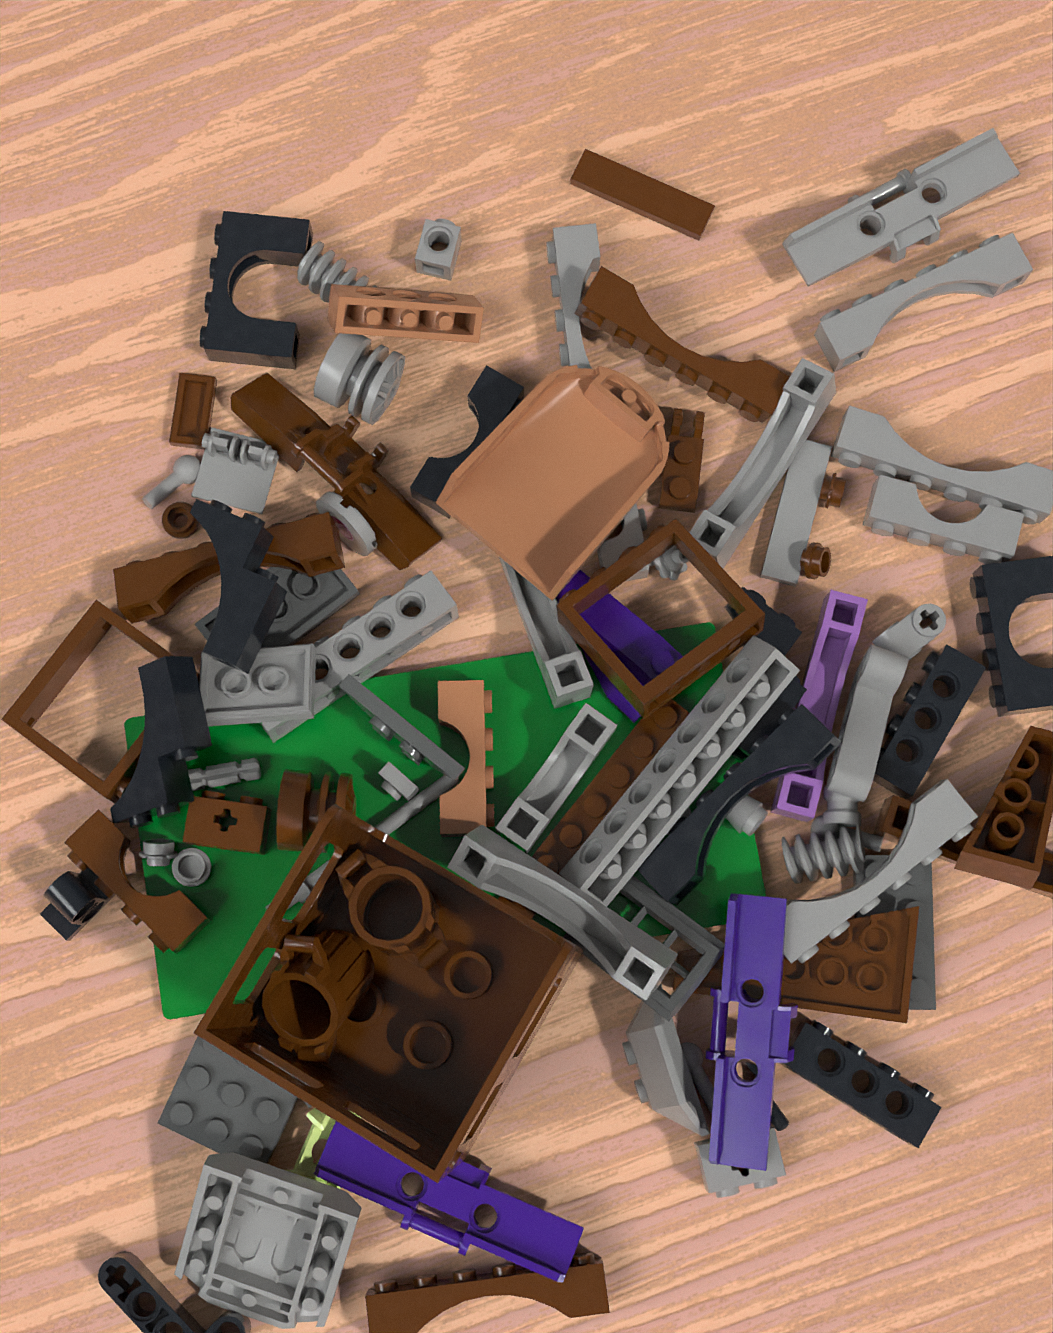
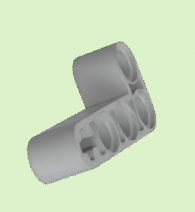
M872 644L868 648L852 682L838 737L842 743L835 749L826 790L864 802L873 782L892 699L904 677L908 656Z

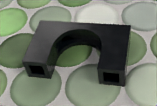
M223 211L222 223H217L215 226L214 242L218 246L217 258L212 257L210 261L209 275L210 279H213L212 292L207 291L204 307L205 313L208 314L207 326H202L200 330V347L204 348L209 361L295 370L300 339L296 323L249 317L235 307L233 294L239 279L256 266L277 264L299 267L303 256L312 247L313 231L310 220Z
M1053 556L981 565L972 573L973 577L970 578L969 585L972 598L977 599L979 613L976 614L977 631L979 635L984 636L986 647L982 652L983 665L986 667L985 670L990 671L992 686L989 687L990 704L993 708L997 709L998 717L1053 710V668H1042L1025 661L1015 651L1009 636L1010 618L1018 605L1053 599Z

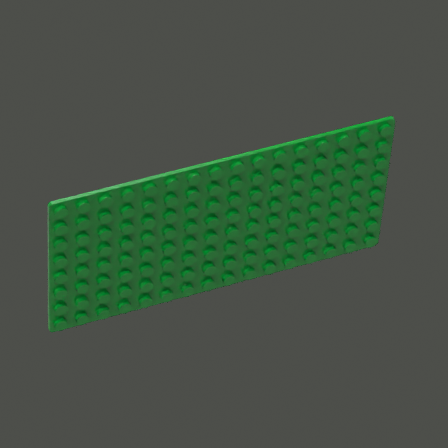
M706 622L657 630L656 632L682 656H685L716 633V629L712 623ZM578 644L576 646L582 652L593 682L590 698L556 709L553 707L533 651L374 677L361 683L462 765L465 769L458 777L461 782L469 767L470 753L465 741L458 733L439 723L438 681L484 680V691L492 690V713H485V728H492L493 751H486V766H493L494 789H486L487 804H494V827L487 828L498 834L495 830L496 826L517 797L538 773L585 703L617 725L613 735L527 853L531 857L642 719L640 717L633 723L606 697L599 680ZM722 662L672 698V700L690 713L724 672ZM347 694L315 714L313 719L306 720L274 743L260 723L208 726L212 746L198 751V758L186 761L188 770L195 768L206 770V766L234 761L241 764L242 760L251 758L259 761L261 767V777L259 779L251 781L241 779L239 783L212 788L209 785H205V789L195 790L193 795L202 797V791H212L225 794V801L239 802L240 796L263 799L262 806H267L272 810L265 855L189 845L183 842L189 804L181 806V813L164 818L154 816V823L138 827L141 851H143L144 840L156 838L174 840V850L177 853L188 848H196L206 853L211 861V873L208 879L199 886L188 887L180 884L173 875L172 864L174 858L170 859V865L150 866L147 865V858H142L148 896H165L180 890L211 920L178 954L174 953L170 948L163 953L153 943L162 1012L166 1019H178L206 1013L267 910L265 907L272 902L301 851L279 850L277 845L278 798L285 769L311 771L315 789L321 788L326 772L333 773L334 790H337L341 773L352 774L353 789L356 795V816L373 827L408 802L403 796L398 801L395 800L380 786L385 780L381 778L379 772L388 762L418 787L419 792L416 795L444 775L424 761L418 766L401 752L402 749L399 747L400 741L393 737L389 742L372 728L373 725L369 723L372 718ZM145 715L132 717L125 721L127 750L143 732ZM730 755L690 804L691 813L697 808V800L708 790H715L724 781L723 775L733 764L740 761ZM440 797L389 834L390 837L464 879L448 868L464 837H441ZM229 812L228 818L220 819V825L226 827V831H228L230 825L237 824V819L231 816V812ZM726 818L713 839L707 858L705 878L678 905L672 904L703 928L726 924L728 899L731 893L766 896L755 834L753 833L751 836H748L744 832L739 833ZM666 834V835L664 836V838L659 842V845H660L669 835ZM329 843L327 853H320L308 875L331 859L334 854L333 844ZM638 870L633 874L634 877L660 895ZM482 890L496 899L500 897V895ZM620 892L607 906L629 922L641 909ZM297 902L286 910L283 918L293 920L304 903ZM538 913L532 919L561 937L566 934V931ZM648 913L637 925L639 929L651 937L671 933L668 928ZM267 947L263 950L234 1000H245L250 995L273 957L276 948Z

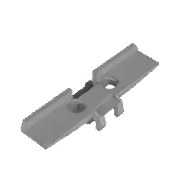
M994 128L915 168L912 174L907 169H903L897 173L896 178L861 196L854 195L850 197L848 204L791 233L783 241L782 245L807 286L813 285L888 246L891 250L890 260L892 263H896L905 258L907 247L922 239L927 246L939 239L941 230L938 222L939 219L1019 176L1020 172L999 141ZM928 187L936 189L940 194V201L936 203L927 202L922 196V191ZM902 190L905 195L874 210L873 205ZM861 229H868L874 235H866L861 231Z

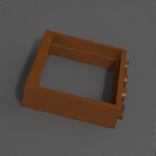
M674 519L666 526L662 524L656 527L649 534L647 540L637 547L630 546L619 556L618 561L608 568L602 567L595 571L586 584L578 590L572 589L566 592L556 605L558 622L643 719H646L746 644L753 635L756 636L762 632L765 620V613L677 519ZM675 545L739 615L653 680L642 686L580 614Z
M96 599L1 720L103 797L116 803L125 792L136 770L141 754L144 730L105 781H103L32 728L112 626L157 659L164 656H174ZM196 672V674H197V679H198V683H199L200 674Z

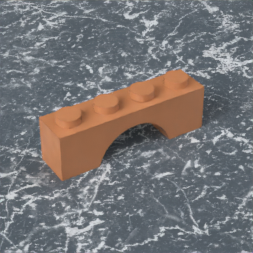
M484 680L438 681L439 723L458 733L465 741L470 753L469 767L462 781L452 790L440 795L441 837H464L480 825L494 827V804H487L486 789H494L493 766H486V751H493L492 728H485V713H492V690L484 691Z

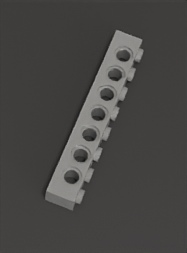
M753 635L559 874L565 880L607 907L800 670L775 647Z

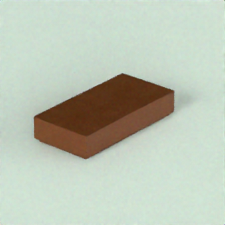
M179 373L169 438L171 446L205 450L202 447V439L205 433L210 434L217 388V378L215 376Z

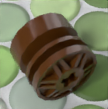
M285 769L280 784L276 830L279 850L302 851L323 815L334 804L356 816V795L353 789L352 774L341 773L337 790H334L333 773L326 772L321 788L315 789L311 771ZM329 843L323 848L321 853H327Z

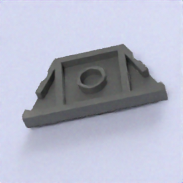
M350 674L341 682L339 687L372 718L369 721L373 725L372 728L389 742L393 737L400 741L399 747L402 749L401 752L419 766L424 761L430 767L454 781L464 771L465 768Z

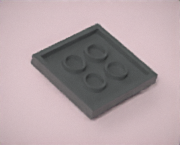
M197 1036L158 1120V1124L219 1154L234 1152L269 1164L298 1097Z

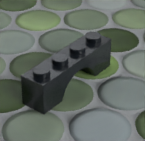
M487 365L467 395L468 407L475 415L479 425L474 441L466 450L455 456L447 458L428 457L410 486L412 498L448 519L451 515L436 504V501L451 474L524 399V387Z

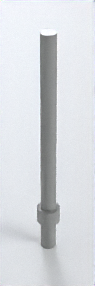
M443 775L374 827L387 835L391 834L438 799L440 795L460 782L457 778L454 781ZM329 860L305 878L288 909L297 902L302 904L306 901Z

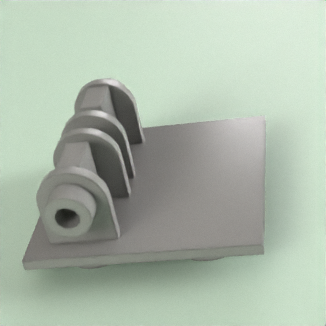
M211 427L210 434L205 433L202 439V447L205 448L191 496L207 501H212L213 499L230 507L263 514L279 459L277 451L273 450L271 445H267L263 440Z

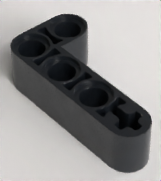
M119 1252L103 1262L99 1268L98 1280L102 1289L143 1333H166L165 1327L167 1322L178 1323L182 1327L183 1333H222L221 1327L224 1322L235 1323L240 1329V1333L251 1332L250 1319L247 1316L230 1310L221 1314L205 1330L145 1264L131 1252ZM123 1265L127 1271L124 1273L123 1278L117 1280L114 1274L117 1268ZM138 1280L141 1284L129 1294L126 1290ZM147 1292L153 1295L156 1301L154 1311H145L141 1308L138 1300L140 1293Z

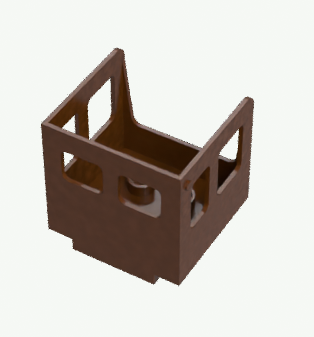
M334 804L319 821L194 1031V1034L429 1179L439 1183L466 1159L584 950ZM328 843L335 845L334 854L299 913L293 920L284 919L283 916L323 848ZM357 849L374 856L387 866L408 869L419 877L432 892L431 895L440 908L438 925L444 933L450 951L428 972L408 962L402 956L391 955L390 957L385 955L377 948L369 945L357 934L350 921L349 900L344 894L338 873L335 870ZM366 863L348 880L355 887L359 880L373 869ZM340 929L354 935L352 937L353 941L363 950L369 949L375 967L374 977L370 983L371 987L338 1028L337 1044L329 1064L299 1060L294 1049L290 1052L280 1047L278 1041L280 1035L276 1033L267 1021L262 1007L263 991L270 981L271 972L280 963V953L285 937L288 934L312 936L315 933L319 934L323 930ZM433 937L428 944L429 946L415 953V955L419 958L437 939ZM267 947L276 948L273 957L250 995L245 1000H234L263 950Z

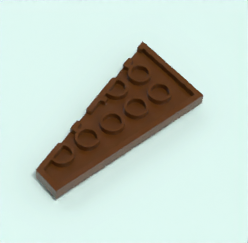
M919 906L849 919L847 921L850 926L834 939L827 935L816 944L819 950L803 963H800L797 959L791 964L784 956L780 1004L796 1003L798 1008L907 1023ZM696 949L677 952L676 962L687 971H690L702 954ZM724 952L693 993L710 996L711 986L722 987ZM676 971L674 976L673 991L684 979ZM748 979L743 983L742 989H745L751 998L761 999L763 997L764 989L759 981Z

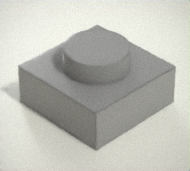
M390 762L379 772L381 778L385 780L380 786L395 800L398 801L403 796L407 801H410L419 792L418 787Z

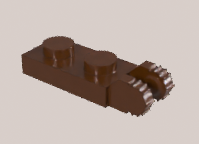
M674 408L671 431L666 441L669 442V453L663 468L659 509L695 513L704 446V439H702L704 412L696 411V415H694L692 438L679 436L680 426L683 422L682 409Z

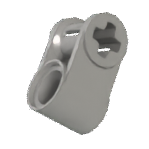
M931 603L923 604L900 622L894 623L872 642L875 646L908 656L909 661L922 650L921 648L941 633L945 628L946 615L937 605ZM929 617L933 623L930 627L922 629L919 623Z

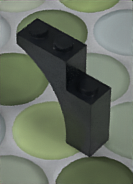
M196 499L190 513L199 521L210 537L218 557L221 574L219 609L215 624L202 652L218 662L249 674L287 593L277 583L278 576L259 568L274 536L264 528L265 522L256 516L244 513L241 518L231 513L233 510L231 507L212 499L211 503L207 504Z
M742 586L743 591L765 613L763 631L756 635V637L775 647L785 656L802 634V631L795 627V622L784 613H777L769 607L762 595L754 590H747ZM727 603L725 606L732 619L736 618L739 614ZM797 676L792 679L731 754L742 763L752 753L750 749L760 737L764 735L770 736L780 726L778 721L781 716L790 708L795 707L807 691L800 684V679Z
M164 656L138 667L145 709L143 744L136 770L128 787L119 800L110 808L113 824L129 822L130 828L147 826L154 823V816L164 818L181 813V806L195 801L186 761L198 758V751L211 747L212 741L193 657Z

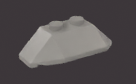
M641 1001L626 1031L628 1041L622 1043L629 1066L636 1064L640 1079L635 1080L634 1084L641 1104L648 1102L649 1108L701 1136L710 1134L673 1019L668 1022Z

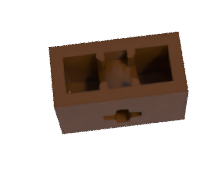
M202 791V797L194 796L195 801L189 803L183 842L189 845L265 855L272 810L267 806H262L263 799L240 796L239 802L225 801V794L212 791ZM229 812H231V816L237 819V824L230 825L228 831H226V827L220 825V819L228 818Z

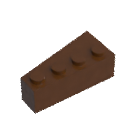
M1030 725L972 834L963 847L954 869L1032 889L1041 872L1053 814V731Z

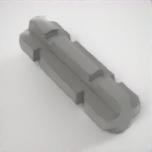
M251 758L242 760L241 764L234 761L206 766V770L201 768L190 769L188 773L192 791L205 789V785H209L212 788L239 783L241 779L246 781L259 779L261 777V767L257 759Z

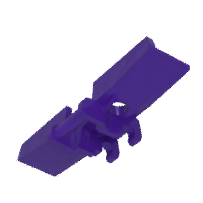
M731 893L728 899L722 987L711 986L710 996H714L710 1048L706 1049L705 1055L706 1059L716 1061L709 1148L710 1164L762 1171L767 1170L776 1063H788L794 1060L795 1048L789 1046L790 1021L792 1018L797 1017L798 1004L796 1003L780 1004L787 898ZM754 979L762 984L764 994L761 999L751 998L746 990L742 989L743 983L746 980ZM730 1001L739 1002L735 1051L725 1050ZM750 1059L756 1064L758 1074L755 1079L744 1080L738 1075L736 1066L739 1060Z
M335 1121L313 1173L318 1178L403 1214L404 1217L400 1228L408 1230L410 1227L458 1248V1253L464 1256L470 1244L557 1282L564 1281L584 1227L486 1185L492 1170L487 1165L481 1163L480 1167L477 1168L462 1162L439 1183H436ZM410 1172L419 1174L424 1182L421 1193L413 1196L406 1194L401 1184L403 1177ZM422 1202L468 1222L469 1225L466 1232L462 1233L416 1213L419 1203ZM481 1204H489L496 1210V1222L490 1227H481L475 1218V1209Z

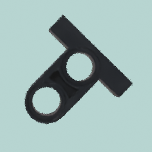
M89 867L80 873L72 871L63 873L44 893V897L50 904L40 915L66 941H71L115 896L114 894L111 898H108L94 884L99 877Z

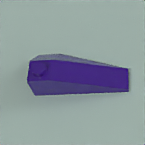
M579 570L556 597L557 603H559V600L566 592L572 589L578 590L589 581L590 577ZM609 593L580 614L642 686L683 657L662 636ZM582 649L606 697L635 723L641 715Z

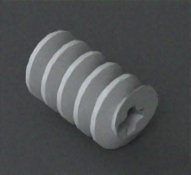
M321 241L315 243L299 263L297 271L299 283L305 286L309 285V290L314 294L320 293L321 300L329 303L331 284L366 287L369 281L367 276H362L358 281H355L354 279L358 272V269L355 267L350 268L346 273L343 272L346 266V260L343 258L333 264L332 262L335 257L333 250H329L322 256L324 243Z
M856 825L855 836L853 837L850 836L845 827H841L839 839H835L831 830L828 829L822 842H820L815 832H811L809 844H805L800 834L795 836L794 846L790 847L785 837H782L785 865L796 884L802 882L804 872L810 881H816L819 869L825 879L832 878L834 867L840 876H847L849 864H851L856 874H862L866 856L860 825Z

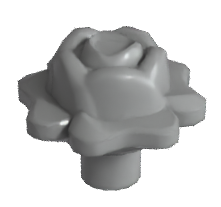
M674 545L652 562L662 578L669 577L671 580H677L680 573L687 570L686 562L689 560Z

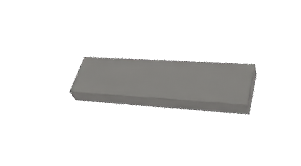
M806 440L788 467L760 578L796 587L801 571V554L807 547L832 446Z

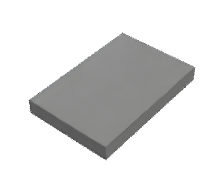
M314 644L260 648L249 674L218 662L202 652L199 688L208 726L313 719L316 648Z

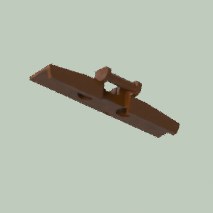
M268 373L263 374L232 393L230 398L231 410L267 445H271L272 449L276 450L277 454L296 472L302 469L306 461L335 489L334 493L343 497V500L340 502L343 507L348 508L351 506L358 510L375 533L376 549L398 570L409 567L441 542V536L376 470L387 456L389 449L380 442L376 445L372 454H370L352 439L360 426V422L353 415L346 420L343 427L339 424L330 427L316 412ZM359 483L368 485L373 490V494H366Z

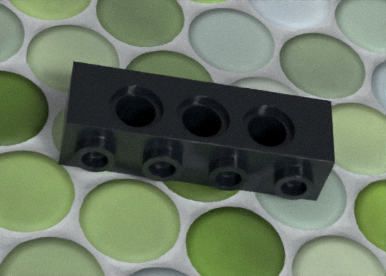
M947 644L938 652L932 650L921 667L926 672L919 684L915 681L912 683L903 698V701L908 703L901 716L896 713L885 729V733L890 736L883 748L881 747L873 781L903 799L912 797L986 669L982 664ZM934 680H940L947 685V697H940L934 692ZM920 711L928 715L930 718L929 729H922L916 724V712ZM898 743H904L911 748L912 759L910 762L903 761L897 756L896 747Z
M813 1020L811 1025L806 1022H800L789 1040V1046L795 1048L794 1060L780 1064L907 1144L919 1148L942 1108L932 1101L935 1094L915 1082L910 1088L898 1080L901 1075L900 1072L881 1061L878 1066L864 1059L867 1052L852 1042L846 1041L843 1046L833 1040L831 1036L834 1031L820 1022ZM829 1048L834 1052L836 1062L833 1068L823 1071L818 1064V1056L822 1050ZM864 1070L868 1074L869 1084L865 1090L857 1092L852 1086V1076L856 1071ZM892 1091H898L902 1097V1106L898 1111L891 1113L885 1104L886 1097Z

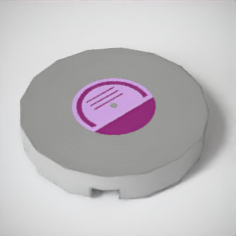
M330 491L323 494L316 501L319 513L329 512L339 529L340 540L354 552L362 556H368L377 548L375 533L368 522L355 508L351 506L348 508L343 507L340 504L343 497Z

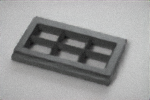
M632 876L620 890L621 894L641 908L630 923L637 927L648 913L671 931L662 944L669 948L676 938L680 937L702 954L690 971H687L676 961L673 962L670 968L684 979L671 995L661 987H658L647 1000H644L629 990L669 1022L673 1016H676L721 958L725 944L671 903L666 902L663 897L636 877ZM566 932L563 938L583 949L584 956L610 975L588 949Z

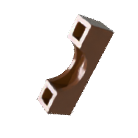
M98 809L64 842L72 850L67 855L68 858L83 872L89 867L99 877L94 884L108 898L116 894L126 904L121 908V911L136 926L143 921L153 931L148 938L163 953L170 948L174 953L178 954L211 920L180 890L165 896H148L136 891L129 882L125 871V856L131 840Z

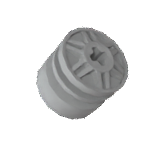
M339 333L320 366L314 386V397L337 408L344 405L350 397L348 413L355 417L361 414L363 421L373 425L380 419L397 393L405 366V356L396 351L389 354V348L382 344L370 355L371 339L364 335Z

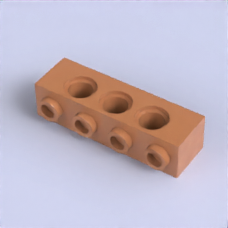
M331 284L327 321L335 333L479 343L484 307L474 295Z

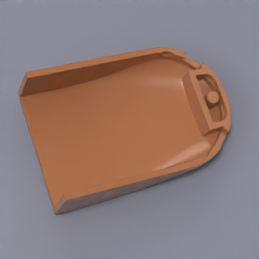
M571 365L558 369L546 376L451 474L436 504L553 601L662 472L669 453V442H666L663 427L665 419L653 398L639 384L622 373L602 366H597L596 369H588Z

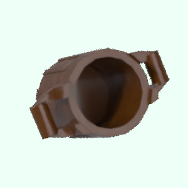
M359 849L335 869L344 894L349 900L350 921L357 934L369 945L377 948L387 956H402L408 962L425 969L427 972L450 951L444 933L438 925L440 908L431 895L432 892L411 871L400 867L387 866L381 860ZM368 863L373 870L364 875L354 887L348 879L364 864ZM435 937L437 941L418 958L415 953L423 948L426 949L430 941Z
M340 929L323 930L319 934L315 933L312 936L286 935L280 953V963L271 972L270 981L263 991L262 1007L267 1021L276 1033L280 1035L278 1038L280 1047L290 1052L294 1049L299 1060L327 1064L331 1062L337 1044L338 1028L371 987L370 983L374 977L375 967L369 949L363 950L353 941L352 937L354 935L350 932Z

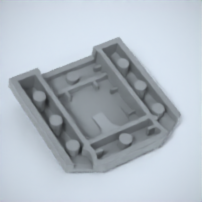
M234 1152L209 1155L203 1165L174 1275L180 1280L183 1275L188 1277L200 1288L198 1295L207 1303L240 1313L275 1327L290 1329L295 1328L297 1322L317 1321L316 1327H324L362 1208L347 1191Z

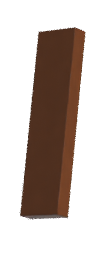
M588 149L584 150L570 179V184L698 241L715 208V205Z

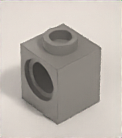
M425 219L415 256L417 273L452 280L462 242L461 227L446 219H436L435 221ZM438 242L448 245L443 251L431 249V246Z

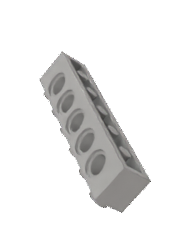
M432 571L423 576L416 575L406 582L404 589L393 596L387 595L382 597L374 604L371 611L362 617L355 616L349 619L343 625L341 631L332 637H323L314 643L316 648L315 670H328V674L323 679L315 680L314 715L346 694L339 685L348 674L358 682L363 683L459 618L456 602ZM410 607L421 609V612L414 617H408L403 614ZM381 627L391 630L387 636L382 638L372 635L376 629ZM356 648L360 650L354 658L345 659L341 657L346 649ZM308 719L261 722L260 725L274 743Z

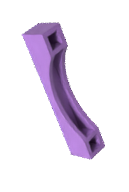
M830 590L823 599L802 686L807 691L797 704V708L803 704L831 732L841 691L859 637L868 601L865 598ZM826 759L815 770L794 772L779 777L771 813L804 822L814 819L823 785Z

